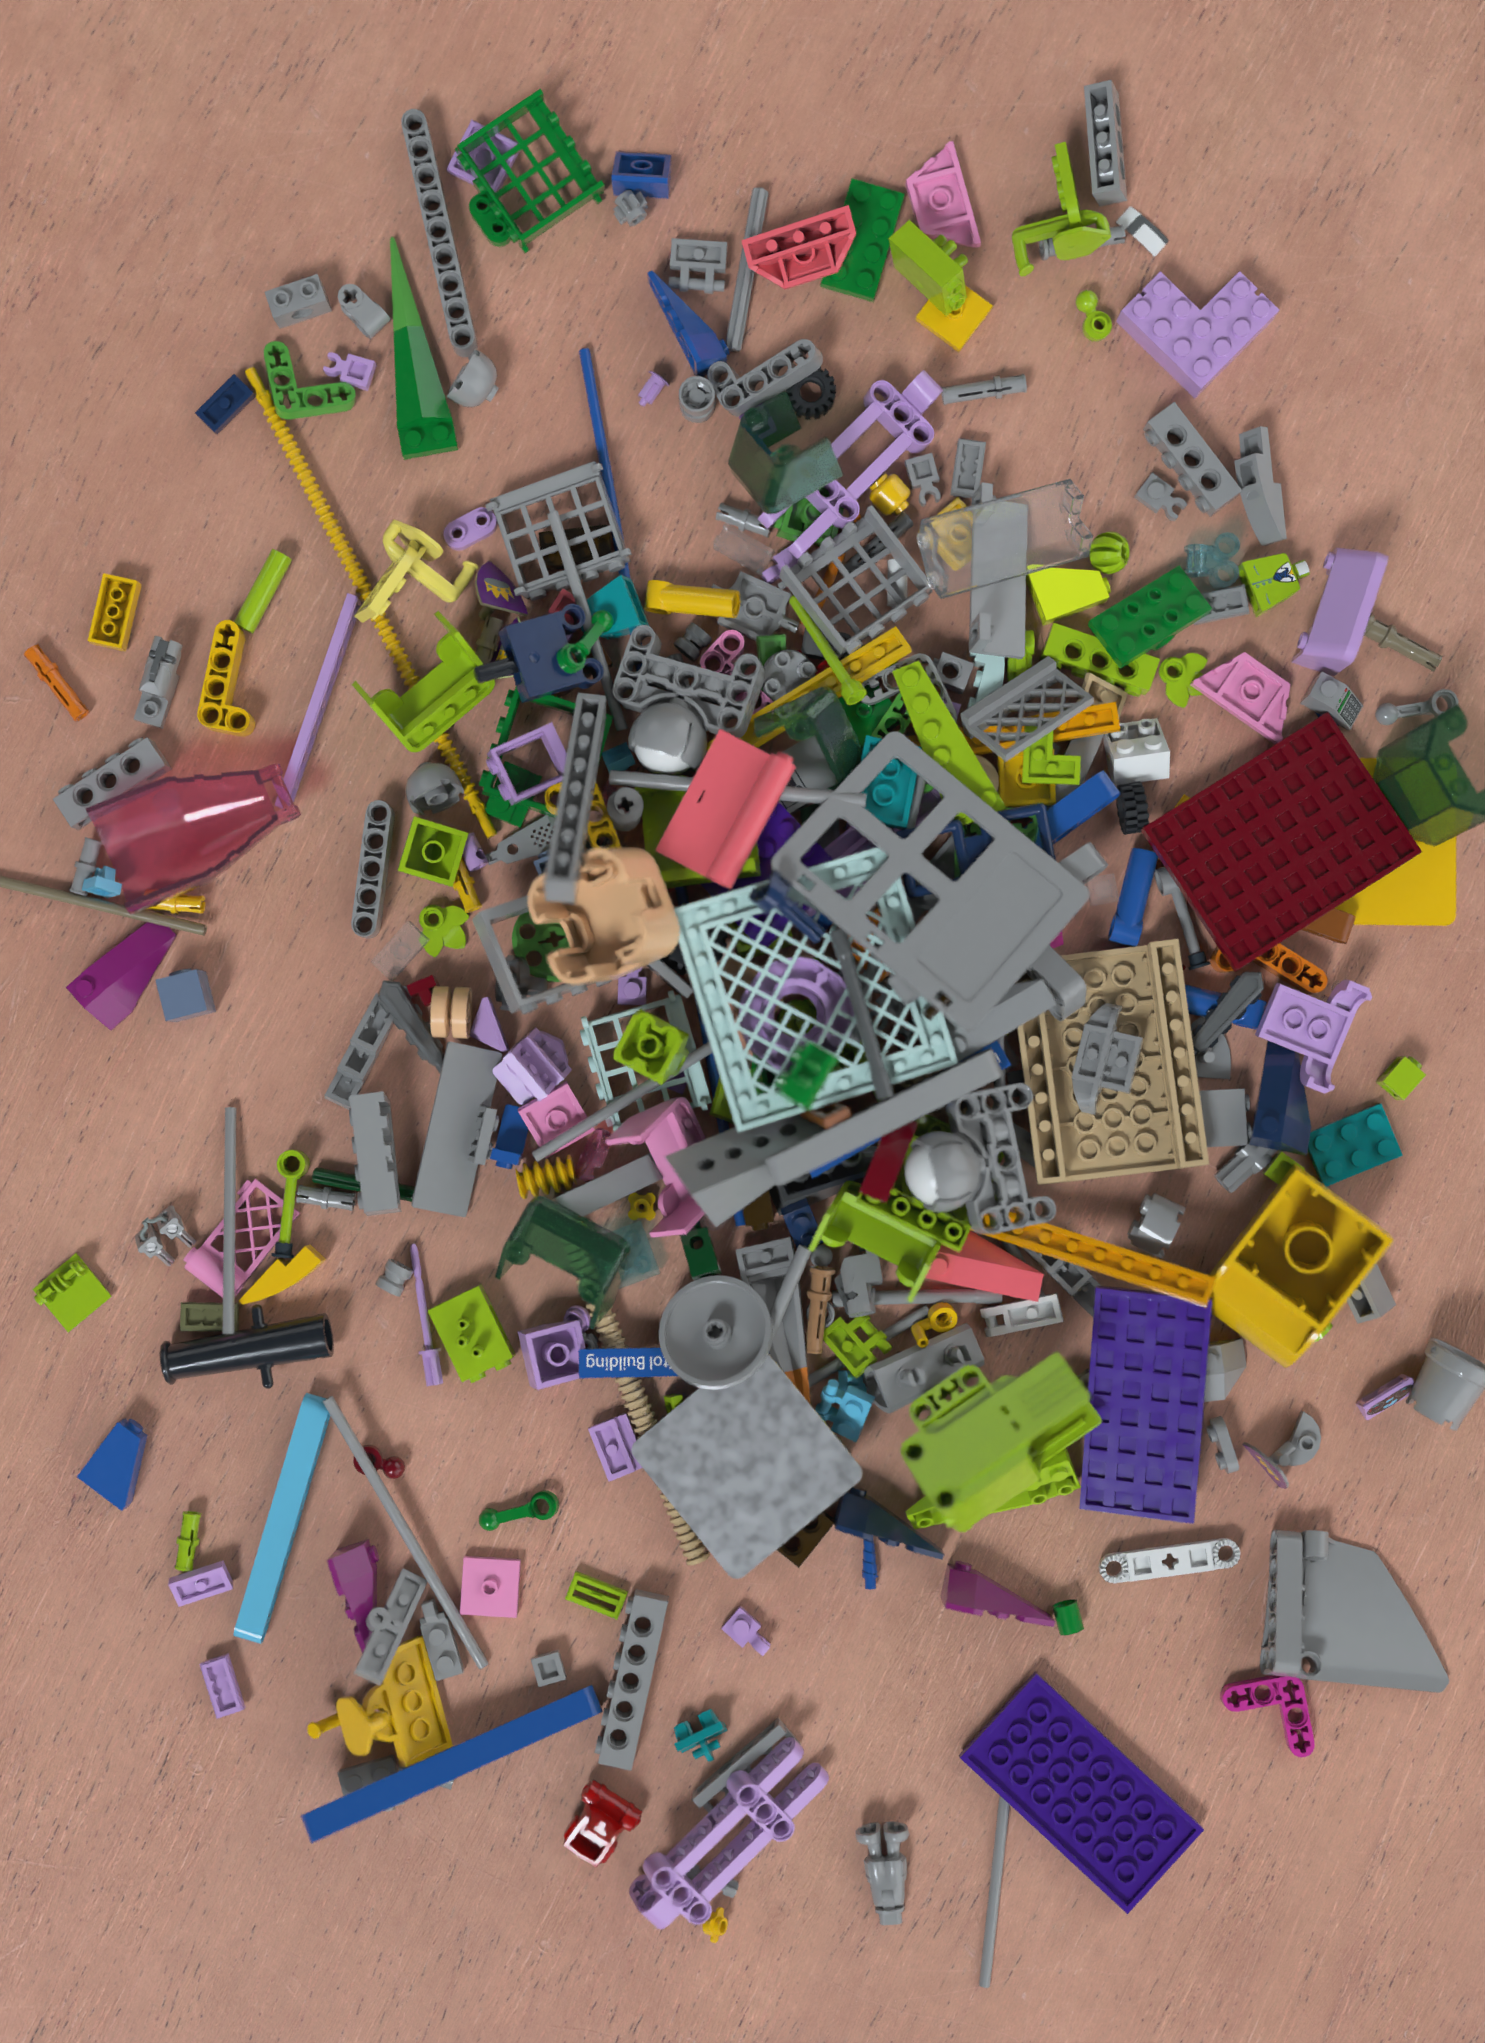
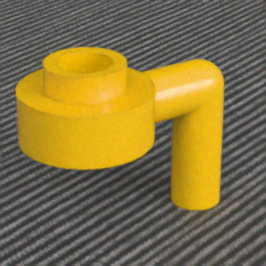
M940 1302L934 1304L929 1309L926 1319L911 1326V1331L920 1348L928 1346L929 1341L925 1331L931 1328L941 1333L953 1329L957 1323V1314L949 1303ZM945 1313L943 1316L937 1317L939 1314Z

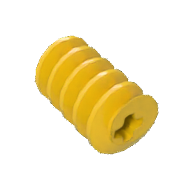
M570 1154L567 1155L565 1164L562 1163L559 1157H556L554 1166L551 1165L548 1159H545L544 1168H541L537 1161H534L533 1170H530L526 1163H523L521 1172H518L517 1168H515L518 1189L523 1200L528 1198L529 1190L534 1197H538L540 1188L545 1195H549L551 1186L556 1193L561 1192L562 1184L567 1191L572 1190L573 1182L577 1186L575 1168Z

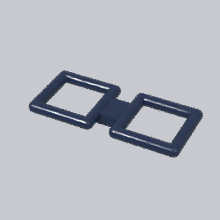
M1036 803L996 811L1007 821L1036 815L1042 850L1056 861L1045 804ZM955 819L940 834L952 832L960 876L962 877L991 845L994 839L981 827V835L965 838L962 822ZM917 827L900 830L895 834L901 839H906ZM904 873L902 875L905 892L909 898L933 894L923 885L916 886L915 878L910 874ZM961 877L952 878L950 880L956 882Z

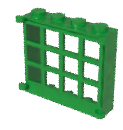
M541 89L472 134L455 148L458 155L456 157L458 163L465 172L468 170L475 178L472 182L481 196L486 194L491 202L488 205L497 220L502 218L507 226L504 230L512 243L518 242L524 254L530 251L527 247L528 243L593 199L597 204L603 201L599 195L604 193L605 184L602 180L597 182L591 173L592 168L589 162L581 158L576 150L573 138L565 134L560 126L557 114L554 111L551 112L545 104L544 93ZM529 112L540 130L523 140L512 123ZM507 127L518 145L501 155L490 138ZM544 135L555 152L538 163L528 145ZM486 142L496 159L479 170L469 152ZM523 150L533 167L517 178L506 160ZM557 158H560L570 175L556 185H553L543 168ZM501 165L512 182L495 193L484 175ZM538 172L548 190L534 200H531L521 183ZM574 180L582 194L566 204L558 191ZM516 187L527 204L510 215L499 198ZM553 195L561 208L544 219L536 206ZM531 210L539 223L522 233L514 221Z

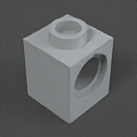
M942 652L940 659L934 658L933 664L945 689L962 695L974 663ZM946 666H951L957 671V676L952 679L946 678L943 675L942 669Z

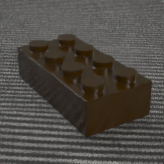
M608 525L590 526L589 528L593 532ZM583 527L564 529L567 541L585 534ZM553 531L539 532L541 550L557 545ZM610 533L593 538L599 557L612 553ZM588 541L570 547L575 566L593 560ZM559 551L543 556L547 570L564 568Z

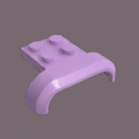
M1343 980L1334 988L1327 1002L1276 983L1255 1035L1303 1054L1304 1057L1300 1068L1301 1083L1325 1094L1334 1090L1335 1085L1331 1083L1333 1066L1356 1011L1364 1001L1372 999L1371 992L1368 987L1350 980Z

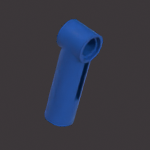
M1131 848L1116 913L1113 916L1109 929V941L1133 947L1138 945L1143 928V916L1158 860L1155 852Z
M1185 984L1188 1013L1204 1017L1209 1009L1216 1008V1000L1222 993ZM1258 1000L1255 1004H1249L1246 1007L1247 1012L1239 1020L1234 1019L1232 1023L1237 1026L1257 1030L1267 1002Z

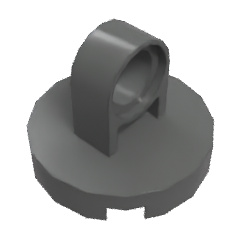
M508 955L505 958L522 999L548 990L547 979L530 976V968L524 957ZM496 978V1001L502 1002L501 1010L510 1011Z

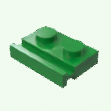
M504 761L503 766L517 794L541 783L542 776ZM497 778L494 788L499 789L498 785L501 784L499 778ZM535 795L528 799L534 800ZM489 797L485 811L489 816L522 828L529 809L517 805L511 806L508 802Z

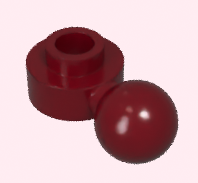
M362 1446L366 1454L373 1456L374 1461L372 1464L376 1471L379 1469L383 1470L384 1475L390 1479H397L403 1475L405 1464L401 1458L392 1456L383 1459L381 1451L376 1446ZM354 1456L353 1464L355 1469L365 1475Z

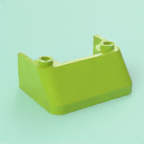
M439 611L434 615L448 632L439 640L436 646V653L442 662L406 693L399 697L393 690L383 689L370 698L356 681L352 683L357 692L410 752L424 750L489 695L495 686V679L483 683L477 682L473 669L476 666L483 665L482 661L455 627Z
M846 1181L825 1213L808 1250L814 1252L820 1240H823L830 1247L843 1246L847 1240L898 1266L896 1275L899 1281L905 1286L913 1287L907 1298V1301L912 1303L941 1243L856 1203L862 1184L855 1181Z

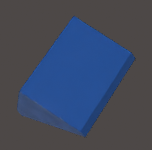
M616 152L612 170L614 196H619L627 190H632L634 195L641 192L644 197L669 199L671 155Z

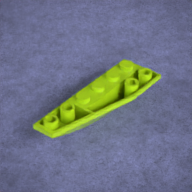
M1030 1445L1029 1453H1032L1034 1449ZM1067 1448L1042 1464L1038 1481L990 1514L1033 1504H1042L1047 1499L1059 1495H1068L1074 1490L1081 1488ZM924 1496L905 1511L914 1529L945 1523L927 1496Z

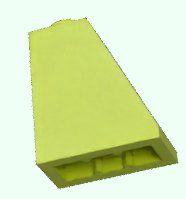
M1034 566L1026 568V583L1043 626L1101 605L1108 600L1109 593H1111L1109 582L1106 577L1102 578L1100 571Z

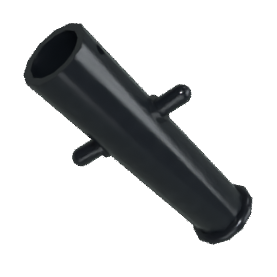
M256 1304L251 1309L254 1326H251L249 1329L234 1331V1334H219L175 1344L164 1341L160 1346L162 1374L165 1381L173 1385L177 1379L257 1368L261 1372L263 1387L269 1389L273 1386L271 1367H274V1365L333 1356L334 1341L328 1315L323 1313L312 1317L308 1316L268 1325V1323L264 1322L262 1307Z

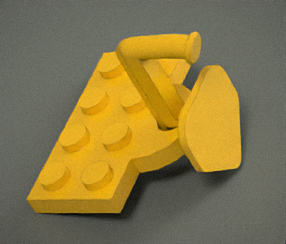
M416 1636L399 1644L380 1686L376 1685L368 1691L363 1699L362 1706L353 1697H342L338 1699L336 1704L337 1713L320 1721L311 1722L307 1727L309 1736L317 1739L322 1733L341 1725L345 1743L354 1755L368 1754L372 1739L383 1742L393 1741L401 1768H407L452 1747V1740L423 1636Z

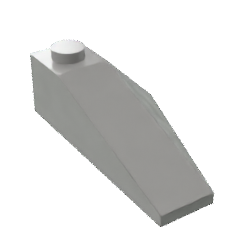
M1045 979L1014 984L972 1031L960 1030L944 1016L957 1061L959 1062L1057 1005L1058 1001ZM951 1000L946 1007L948 1008L953 1001Z

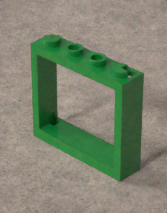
M515 687L514 691H508L504 706L509 707L506 718L500 716L496 732L500 733L498 744H491L490 750L508 741L521 700L517 687ZM552 695L530 701L574 716L576 703ZM606 714L600 758L613 720V716ZM483 770L479 786L484 787L482 794L505 801L499 789L493 787L497 774L492 775L490 770ZM528 798L514 804L541 814L556 817V815L551 814L547 810L546 804Z

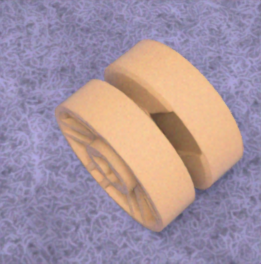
M434 986L430 1015L432 1037L447 1038L451 1028L454 1038L469 1039L472 1024L471 987H456L452 999L450 987Z

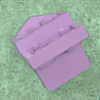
M535 1027L518 1041L503 1057V1060L493 1068V1074L517 1103L524 1105L533 1097H536L539 1102L543 1100L557 1084L566 1078L572 1069L568 1065V1057L563 1041L544 1031H539Z

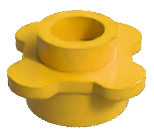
M634 1192L629 1195L630 1211L628 1212V1217L631 1220L646 1218L650 1221L655 1218L656 1213L653 1210V1203L656 1201V1197L653 1193L638 1195ZM644 1204V1209H640L639 1205Z
M718 1907L716 1912L712 1911L708 1920L703 1923V1932L711 1936L710 1941L712 1943H717L719 1936L724 1935L727 1930L728 1921L724 1918V1909Z

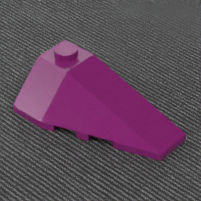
M147 922L84 970L66 988L85 1010L109 1030H113L134 1011L138 1004V999L144 989L148 987L152 975L158 965L162 963L177 935L169 927Z
M369 1539L336 1549L327 1559L336 1591L339 1596L345 1595L346 1615L348 1619L355 1620L357 1624L354 1626V1633L362 1654L372 1634V1631L367 1627L366 1619L371 1610L377 1607L376 1562L379 1561V1556L375 1545H370Z
M955 1561V1565L947 1563L940 1595L946 1609L982 1616L983 1610L996 1618L1005 1620L1011 1614L1016 1615L1015 1619L1021 1622L1054 1627L1055 1620L1052 1615L979 1571L972 1569L971 1564L962 1561Z

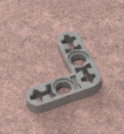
M915 654L880 671L861 683L864 688L866 685L875 688L879 686L877 679L882 678L883 685L888 692L883 693L882 688L874 692V698L870 699L866 695L861 700L864 704L874 705L900 693L898 687H892L887 683V677L893 670L919 660L922 664L928 663V666L925 667L926 674L932 684L940 688V697L942 700H946L947 704L945 705L957 723L956 710L933 661L926 654Z

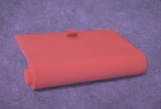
M719 729L655 851L731 890L796 768L792 764L794 759L778 751L777 755L772 753L769 755Z

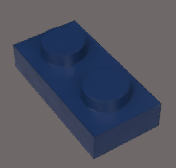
M233 374L195 414L218 435L256 395Z
M803 1198L780 1208L797 1248L799 1245L809 1248L819 1228L807 1199ZM820 1240L818 1245L823 1244V1240Z

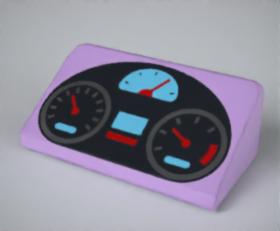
M1401 1374L1358 1400L1356 1405L1364 1418L1369 1420L1409 1396L1414 1381L1411 1377Z

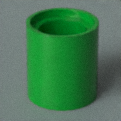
M1076 1599L1064 1600L1052 1605L1060 1635H1071L1084 1629Z

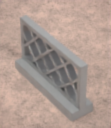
M1048 656L962 712L963 733L970 739L975 736L1006 762L1092 705L1094 698L1056 669V661ZM1056 682L1063 685V689H1047ZM1034 697H1041V703H1026ZM1046 697H1061V703H1045ZM1066 697H1079L1081 699L1077 703H1065ZM1024 711H1040L1039 718H1023ZM1044 711H1060V714L1054 718H1043ZM1011 712H1019V718L1003 717ZM990 726H997V732L983 731ZM1002 726H1017V732H1001ZM1022 726H1038L1033 732H1021ZM1000 741H1015V744L1006 750L999 745Z

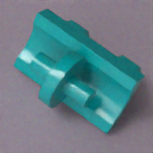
M709 1709L698 1715L703 1730L695 1734L689 1721L674 1726L678 1741L674 1743L677 1752L681 1751V1753H684L700 1745V1748L692 1751L695 1760L702 1756H705L708 1762L714 1760L712 1751L720 1748L721 1745L718 1739L708 1743V1740L727 1732L728 1729L724 1722L719 1721L715 1712Z

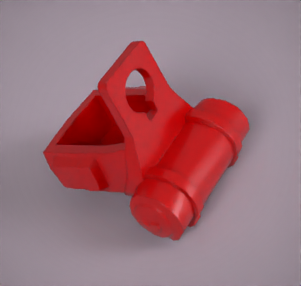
M593 1779L582 1790L581 1800L585 1803L583 1812L580 1816L575 1815L564 1832L563 1846L582 1860L598 1867L600 1863H605L615 1851L618 1844L616 1839L624 1829L629 1832L634 1830L641 1822L642 1810L637 1808L634 1803L628 1802L608 1789L605 1784H600Z

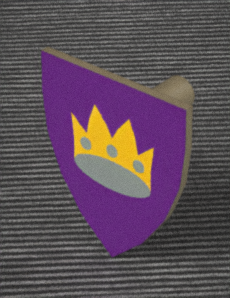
M490 561L482 565L475 579L476 593L480 605H484L479 611L478 616L482 620H486V616H491L495 609L527 616L528 612L521 595L515 596L514 589L516 587L510 579Z

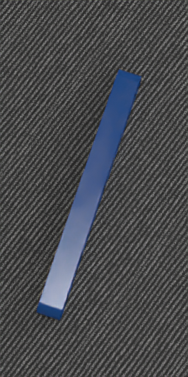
M593 1685L301 1815L310 1842L314 1843L603 1712Z

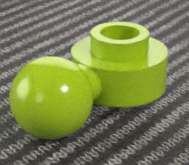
M1084 290L1076 297V307L1087 316L1083 321L1082 331L1087 339L1098 342L1109 335L1112 329V322L1106 313L1096 310L1098 304L1097 295L1091 290ZM1095 321H1100L1102 323L1101 330L1095 328Z

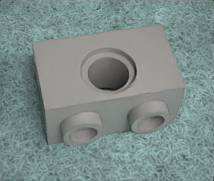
M318 274L264 292L273 319L279 329L332 312Z

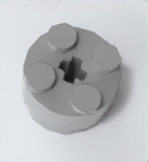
M1155 1193L1152 1196L1146 1194L1139 1208L1142 1216L1139 1221L1133 1220L1127 1233L1128 1239L1131 1240V1245L1159 1258H1163L1165 1253L1162 1247L1168 1249L1180 1225L1177 1222L1179 1218L1177 1215L1178 1213L1183 1215L1185 1207Z

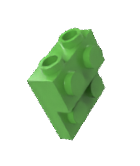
M789 485L784 486L782 493L789 487ZM823 487L818 488L822 496L830 497L827 489ZM802 495L774 523L773 527L778 529L776 536L795 542L821 513ZM840 507L839 513L842 515L844 508ZM831 525L813 545L820 547L821 542L829 536L833 539L837 536L839 528Z

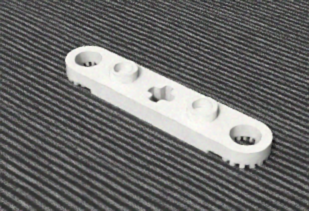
M1218 1538L1109 1553L1101 1558L1098 1568L1100 1575L1105 1581L1116 1584L1234 1567L1238 1560H1240L1241 1552L1238 1545L1231 1539ZM1228 1545L1233 1550L1232 1557L1225 1561L1220 1560L1218 1557L1219 1549L1221 1546ZM1169 1553L1173 1558H1177V1561L1172 1563L1171 1568L1162 1563V1560H1165ZM1112 1560L1121 1564V1570L1115 1576H1110L1106 1572V1566Z

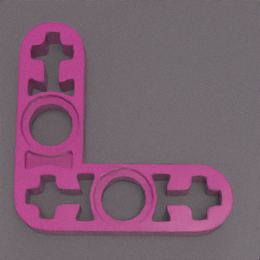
M1269 1675L1229 1683L1222 1688L1220 1692L1221 1702L1232 1712L1279 1704L1286 1744L1289 1750L1297 1757H1307L1313 1752L1315 1748L1304 1686L1299 1678ZM1288 1680L1296 1685L1292 1688V1694L1296 1700H1290L1289 1693L1283 1689V1687L1287 1686ZM1257 1686H1268L1269 1694L1265 1699H1257L1255 1697L1254 1691ZM1248 1688V1695L1251 1701L1248 1702V1699L1243 1696L1238 1697L1237 1703L1233 1704L1227 1698L1231 1697L1232 1691H1235L1238 1695L1247 1694L1244 1689ZM1294 1707L1302 1710V1717L1297 1722L1288 1720V1712ZM1290 1729L1300 1730L1301 1737L1307 1741L1303 1743V1749H1299L1294 1745V1743L1298 1742V1736L1295 1730L1290 1731Z

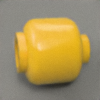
M884 473L869 487L871 489L869 494L870 500L884 515H889L892 512L898 515L909 505L906 500L910 496V490L896 474L887 475Z

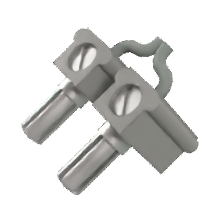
M172 1205L168 1206L156 1218H146L142 1222L144 1228L135 1235L139 1253L144 1252L150 1259L155 1255L167 1266H171L175 1259L163 1249L160 1235L154 1230L152 1223L157 1222L160 1234L165 1233L171 1240L178 1237L189 1248L193 1247L192 1244L195 1245L196 1240L184 1230L181 1216L176 1213Z

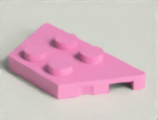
M951 141L934 158L931 157L924 163V166L919 171H915L907 178L905 185L917 227L930 239H935L941 234L946 237L947 241L953 240L959 245L978 248L981 245V240L954 143Z
M1246 652L1191 682L1190 685L1275 745L1283 740L1282 729L1283 721L1286 719V700L1289 697L1290 683Z

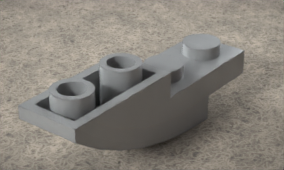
M1260 426L1239 434L1241 458L1235 460L1234 463L1237 482L1242 489L1240 495L1247 517L1260 544L1266 546L1285 540L1287 537L1281 484L1273 482L1268 427Z

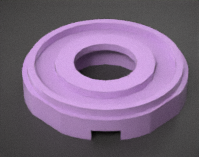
M798 957L776 999L780 1000L783 996L791 993H800L807 996L816 1008V1021L827 1025L846 989V984L840 976L818 961ZM777 960L771 963L767 972L782 979L789 965ZM757 972L749 984L750 986H755L761 975L760 972ZM765 976L758 990L772 997L779 983ZM748 989L744 991L740 1000L742 1005H745L752 991ZM755 994L748 1008L763 1015L770 1001ZM846 996L840 1010L854 1017L850 998ZM774 1003L767 1015V1018L773 1021L774 1009L776 1007ZM739 1008V1011H738V1017H739V1015H740V1013H741V1011H742V1009H740V1008ZM746 1012L739 1026L753 1033L760 1019ZM837 1014L830 1028L844 1035L851 1021ZM764 1021L757 1036L771 1043L778 1028ZM814 1025L803 1037L817 1044L824 1030ZM741 1032L747 1044L751 1037ZM781 1032L775 1045L789 1052L796 1038ZM828 1032L821 1046L835 1053L842 1039ZM755 1039L750 1047L752 1053L763 1059L768 1049V1046ZM772 1049L766 1062L780 1070L787 1056ZM789 1061V1063H788V1065H787V1067H786V1070H787V1071H788L789 1067H790L791 1064H792L791 1061Z

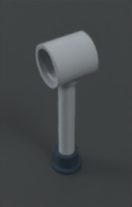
M1165 867L1155 869V880L1161 895L1171 894L1190 953L1188 959L1191 967H1188V969L1193 970L1211 964L1210 961L1207 962L1204 951L1201 952L1184 895Z

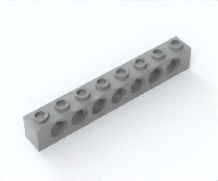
M577 694L544 879L545 900L575 903L582 864L581 855L584 852L606 723V696Z

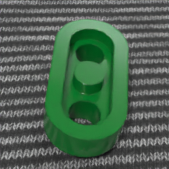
M476 194L469 202L471 217L492 245L497 247L507 245L511 240L504 230L507 227L502 218L497 220L489 206L484 210L478 209L480 204L485 203L489 205L491 202L486 194L482 196ZM496 226H502L503 230L501 232H495L494 228Z

